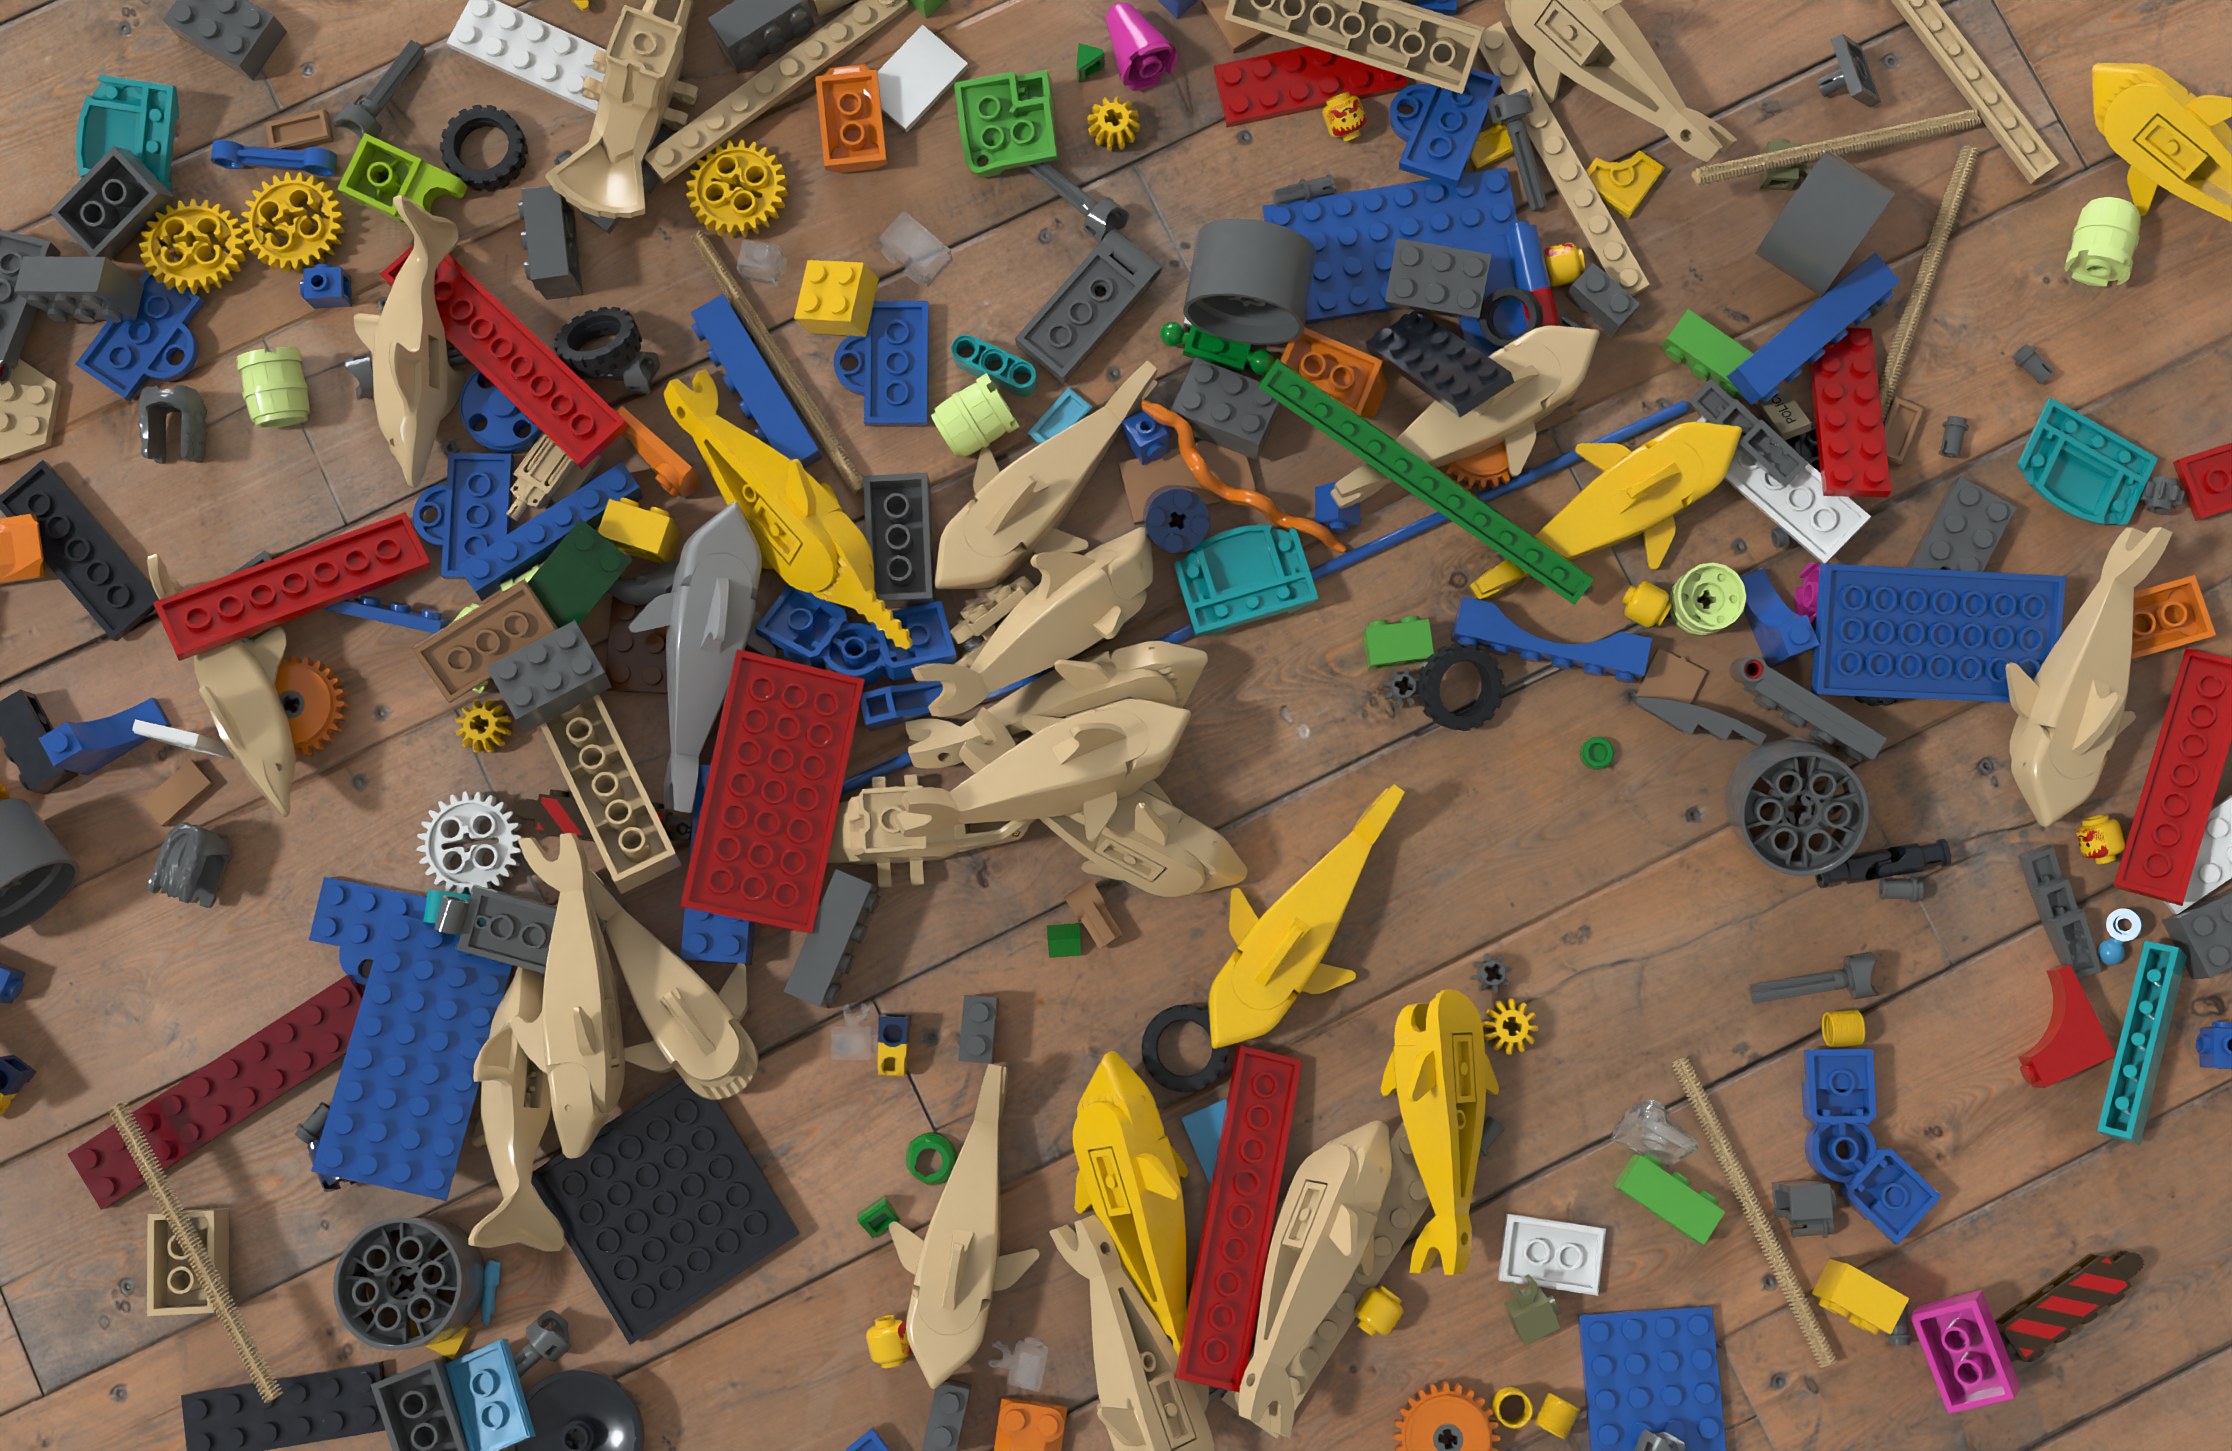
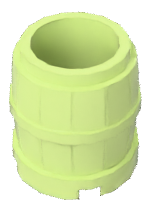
M2104 197L2090 201L2082 209L2077 226L2074 228L2072 246L2068 252L2064 268L2066 272L2068 270L2073 272L2071 278L2078 282L2098 287H2107L2108 281L2118 280L2117 285H2120L2129 280L2133 266L2132 258L2139 242L2141 216L2137 207L2131 202L2120 198Z
M276 347L277 352H265V349H259L237 356V370L241 373L243 399L246 401L250 419L252 422H255L257 428H280L300 424L308 420L307 415L310 413L307 392L309 389L307 383H305L301 368L303 359L299 348Z
M987 373L976 379V383L952 394L950 398L934 409L935 413L931 415L939 432L957 458L961 455L967 457L982 448H986L1007 431L1010 433L1020 427Z

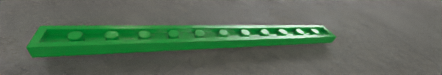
M1279 359L1275 360L1258 384L1259 389L1573 605L1577 603L1594 581L1593 576Z

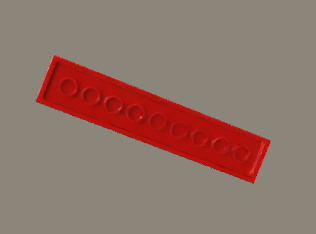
M414 244L380 273L382 278L391 287L403 264L412 252ZM448 254L439 263L435 271L434 295L436 307L444 327L445 339L581 470L584 469L629 428L627 422L455 259Z
M1242 1045L1237 1046L1174 1379L1240 1393V1385L1249 1360L1303 1060Z

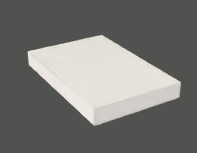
M922 25L878 71L882 112L907 133L969 68L968 63Z
M135 720L132 731L136 734L172 746L229 759L233 758L223 742L200 734Z
M1506 1213L1498 1280L1528 1285L1525 1276L1529 1274L1535 1280L1538 1287L1598 1296L1606 1229Z

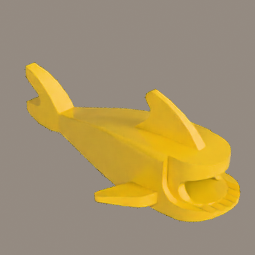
M1446 989L1435 994L1436 997L1430 1001L1429 1005L1424 1003L1409 1004L1402 1009L1395 1025V1046H1393V1052L1385 1068L1381 1084L1383 1096H1393L1397 1092L1408 1140L1436 1215L1426 1224L1415 1243L1409 1273L1420 1274L1429 1272L1438 1252L1441 1255L1444 1275L1461 1274L1466 1270L1472 1249V1226L1469 1210L1481 1146L1486 1092L1491 1095H1497L1499 1092V1085L1488 1056L1485 1053L1483 1026L1478 1010L1472 1001L1461 992Z

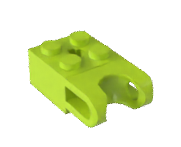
M364 133L337 189L348 199L408 226L398 213L393 203V197L403 195L431 214V205L437 197L448 195L460 199L465 195L468 186L460 178ZM383 178L387 179L385 182L381 183V180Z

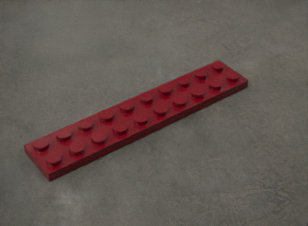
M346 975L131 1113L134 1115L130 1118L135 1117L132 1121H137L134 1125L139 1124L136 1129L141 1128L138 1132L143 1131L140 1136L145 1135L142 1140L147 1139L144 1143L149 1142L146 1147L151 1146L148 1151L153 1149L150 1154L155 1153L152 1158L157 1157L154 1161H159L156 1165L161 1164L157 1168H163L159 1172L166 1171L346 1055L363 993L352 975ZM116 1124L67 1154L101 1210L108 1208L147 1183L145 1182L146 1178H143V1175H141L142 1171H139L140 1167H137L138 1164H135L136 1160H133L134 1156H131L130 1149H127L128 1146L125 1145L126 1142H124V1138L122 1139V1135L118 1131L119 1127L116 1128Z

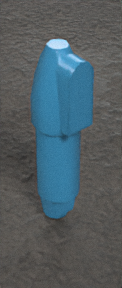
M488 1260L484 1268L481 1316L482 1322L485 1325L490 1324L491 1314L495 1312L496 1287L500 1284L501 1262H495L494 1260Z

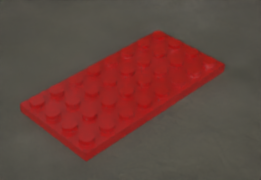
M736 650L680 908L812 934L865 679L743 650Z

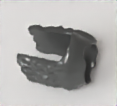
M157 385L145 387L139 398L138 406L140 410L139 422L137 423L140 429L139 435L142 442L141 453L143 457L154 459L159 464H165L166 416L171 412L181 411V457L189 461L202 463L205 457L207 423L205 422L207 409L197 390L183 385L163 390Z
M188 822L177 824L169 831L165 842L161 846V852L157 856V863L154 865L153 874L148 881V891L156 894L161 889L162 894L167 893L168 897H178L181 902L189 904V902L197 903L200 900V906L212 908L216 901V893L220 890L219 884L223 881V874L227 868L226 865L233 856L229 846L228 835L212 832L201 826L191 825Z

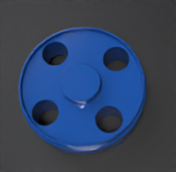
M476 370L463 386L459 401L460 415L468 433L480 445L494 452L511 454L530 450L543 432L494 385L484 389V384L488 379ZM488 420L486 428L476 432L477 424L480 421ZM526 426H531V433L525 438H519L520 431Z

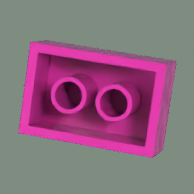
M1983 1290L1916 1307L1910 1317L1948 1414L2015 1399L2021 1387Z

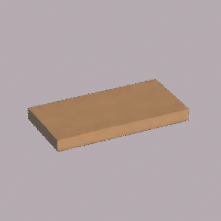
M1208 441L1196 443L1197 450L1205 460L1209 471L1218 480L1234 488L1249 489L1256 492L1247 456ZM1179 448L1172 449L1159 460L1151 461L1145 465H1142L1138 458L1119 463L1134 525L1143 523V511L1148 497L1154 491L1166 485H1179L1193 490L1203 500L1206 507L1225 502L1199 485L1185 464Z
M523 579L415 645L411 650L447 702L451 703L492 678L486 668L487 666L559 628L526 579Z

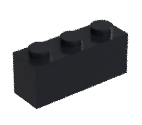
M20 689L0 701V736L6 745L4 747L6 756L11 762L16 763L21 773L19 774V780L22 785L29 791L45 795L77 777L79 774L53 766L38 738L54 730L36 695Z

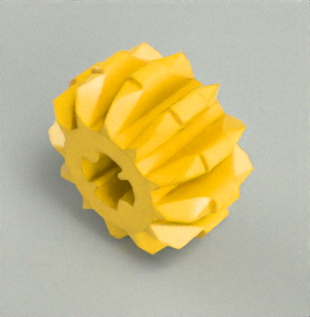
M1119 96L1115 97L1114 103H1110L1104 97L1102 100L1103 106L1094 104L1092 107L1094 114L1089 115L1087 118L1088 124L1091 125L1088 129L1089 135L1096 137L1095 142L1098 146L1106 142L1107 150L1109 151L1112 150L1113 144H1117L1123 150L1125 148L1124 140L1133 143L1135 141L1134 133L1140 130V124L1136 122L1139 119L1138 111L1131 110L1132 103L1130 101L1121 105ZM1110 121H1114L1117 126H1113Z
M487 699L484 704L479 700H474L473 710L466 706L462 707L466 717L465 719L461 717L456 718V723L463 725V727L455 733L459 737H464L462 741L464 747L469 748L472 746L473 752L480 754L483 749L488 753H493L495 749L494 743L501 747L505 746L501 736L502 734L506 736L511 735V730L504 728L505 725L511 722V718L503 716L505 712L503 706L495 707L494 701ZM482 721L489 723L488 727H484L486 729L484 733L478 729L479 726L483 727Z
M1514 999L1507 1000L1506 1008L1501 1001H1496L1495 1008L1498 1013L1491 1009L1485 1011V1014L1492 1019V1022H1482L1483 1028H1491L1492 1032L1485 1034L1484 1039L1488 1041L1496 1038L1492 1049L1498 1051L1504 1044L1505 1054H1512L1513 1045L1518 1052H1524L1525 1046L1522 1040L1533 1044L1535 1039L1527 1033L1528 1031H1538V1026L1529 1025L1528 1021L1536 1017L1535 1013L1532 1012L1524 1015L1523 1013L1527 1009V1004L1524 1002L1518 1005L1515 1010ZM1508 1017L1511 1018V1023L1517 1025L1516 1031H1511V1036H1509L1507 1029H1503V1022H1509Z

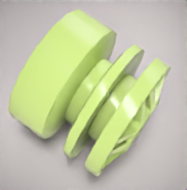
M1713 562L1700 564L1681 576L1671 588L1668 601L1672 603L1669 610L1670 615L1676 625L1687 633L1698 636L1714 634L1735 622L1743 612L1746 602L1744 583L1738 574L1726 565ZM1703 595L1705 600L1710 601V604L1703 608V603L1697 602V599Z

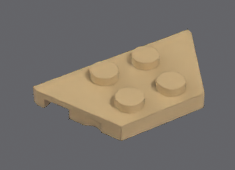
M20 358L15 369H11L9 380L3 385L0 384V461L7 458L14 460L25 456L30 451L37 452L51 447L62 386Z

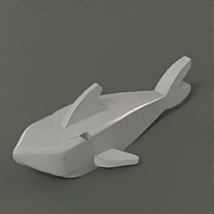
M737 502L728 505L692 534L683 546L680 562L676 567L671 593L655 597L628 627L631 632L637 633L667 626L666 670L671 753L664 780V806L667 809L691 813L698 779V757L726 697L736 650L744 651L747 644L764 656L773 658L776 656L773 643L756 634L755 628L763 619L758 612L754 611L762 568V556L759 544Z

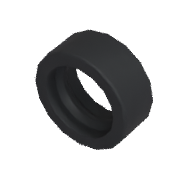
M1512 287L1498 289L1490 294L1482 304L1479 317L1480 329L1488 341L1495 346L1505 347L1527 332L1542 327V306L1537 298L1527 290ZM1509 299L1522 302L1529 313L1528 326L1521 334L1514 337L1500 334L1495 328L1493 321L1494 311L1497 306Z

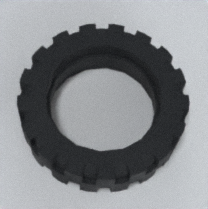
M481 105L472 106L473 109L467 110L465 108L459 111L460 115L456 118L452 117L448 121L449 126L447 129L444 128L441 135L443 142H440V151L443 153L442 159L452 175L460 178L467 186H471L473 190L482 191V189H486L489 192L495 191L496 187L499 186L502 188L508 186L510 180L513 178L516 180L521 174L519 170L521 167L524 168L527 162L525 154H528V146L525 143V135L517 122L506 111L502 109L499 111L492 105H487V108ZM485 126L497 127L504 131L508 137L509 144L508 151L500 163L486 170H474L464 165L461 161L460 150L461 144L468 134L475 129Z
M600 307L597 311L584 312L585 315L581 317L576 316L571 319L572 322L570 324H565L561 328L562 332L557 333L555 337L554 349L558 358L581 379L585 377L595 379L598 378V375L603 374L607 376L612 374V371L615 369H622L626 366L625 363L627 361L631 362L636 357L635 353L640 351V343L642 342L641 334L633 316L625 309L621 311L619 307H612L611 309ZM606 334H618L615 339L601 348L586 352L579 351L583 345L596 337Z
M1455 643L1451 644L1450 647L1443 646L1437 650L1438 653L1435 655L1431 654L1426 659L1428 663L1425 667L1422 666L1419 672L1421 678L1420 681H1417L1416 687L1420 693V696H1417L1418 702L1425 708L1423 712L1427 717L1432 718L1434 723L1452 730L1470 731L1472 727H1482L1484 721H1490L1494 717L1495 709L1500 708L1503 701L1500 698L1501 693L1505 692V685L1502 684L1504 675L1502 670L1497 667L1499 663L1494 657L1489 656L1487 651L1474 646ZM1460 661L1471 662L1476 666L1481 676V692L1470 709L1462 713L1449 712L1443 706L1440 698V683L1443 675L1452 665Z
M1175 1005L1161 1011L1148 1024L1142 1039V1058L1149 1074L1159 1084L1177 1092H1192L1205 1088L1218 1078L1226 1065L1229 1047L1212 1048L1211 1058L1206 1067L1196 1074L1181 1076L1168 1071L1161 1063L1157 1052L1158 1040L1164 1029L1175 1022L1191 1021L1202 1026L1210 1036L1209 1011L1194 1005Z

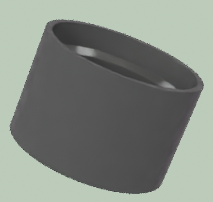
M1827 150L1784 208L1755 254L1822 297L1896 193L1830 150Z
M1237 218L1223 219L1206 224L1199 230L1196 238L1183 308L1186 319L1198 329L1229 341L1254 345H1274L1297 339L1304 331L1316 262V249L1303 235L1271 222Z
M1788 739L1766 743L1747 754L1736 766L1728 781L1725 807L1732 830L1759 860L1781 873L1793 876H1812L1828 872L1844 863L1853 855L1866 833L1869 821V804L1861 781L1847 765L1822 748L1809 742ZM1798 758H1809L1805 777L1799 775ZM1784 775H1793L1794 780L1787 786V789H1780V779ZM1820 776H1826V787L1823 790L1814 791V780ZM1759 777L1773 788L1768 791L1769 795L1752 788ZM1842 784L1844 793L1831 797L1836 788ZM1795 800L1802 804V807L1796 808L1795 813H1793L1788 807L1789 805H1794ZM1767 802H1773L1775 809L1767 817L1760 816L1762 805ZM1813 804H1814V806H1815L1814 815L1811 813V811H1812L1811 805H1813ZM1840 805L1842 809L1841 815L1835 820H1829L1828 811L1830 808ZM1809 818L1810 820L1804 824V820ZM1763 824L1770 825L1768 829L1753 838L1749 830ZM1828 825L1836 828L1831 836L1825 831ZM1782 831H1787L1789 833L1788 841L1781 846L1775 845L1776 835ZM1815 833H1822L1823 839L1821 844L1817 847H1809V838ZM1800 842L1801 854L1792 855V851Z
M23 799L0 801L1 939L28 926L53 908L70 891L79 875V865L32 806Z
M392 1218L377 1222L355 1236L339 1259L333 1282L334 1301L339 1317L356 1338L378 1349L405 1350L445 1341L457 1334L472 1320L481 1304L485 1265L479 1248L468 1244L469 1235L463 1229L442 1219ZM400 1232V1241L396 1249L392 1235ZM441 1240L449 1249L436 1259L429 1257ZM413 1241H416L420 1248L419 1254L415 1259L408 1253V1247ZM379 1250H383L386 1254V1263L381 1268L375 1261ZM435 1265L442 1272L441 1280L437 1284L431 1280ZM402 1267V1271L395 1274V1271ZM368 1270L374 1272L373 1277H367ZM417 1276L413 1282L416 1288L407 1289V1286L410 1284L408 1277ZM391 1281L394 1282V1286L392 1288L390 1283ZM368 1283H371L375 1288V1296L371 1301L367 1297L366 1286ZM441 1289L456 1291L453 1303L437 1296L441 1293ZM423 1299L428 1300L431 1305V1311L427 1317L420 1313ZM379 1305L374 1315L372 1309ZM390 1308L395 1309L398 1315L397 1322L393 1326L386 1319ZM410 1318L416 1322L420 1336L410 1337Z

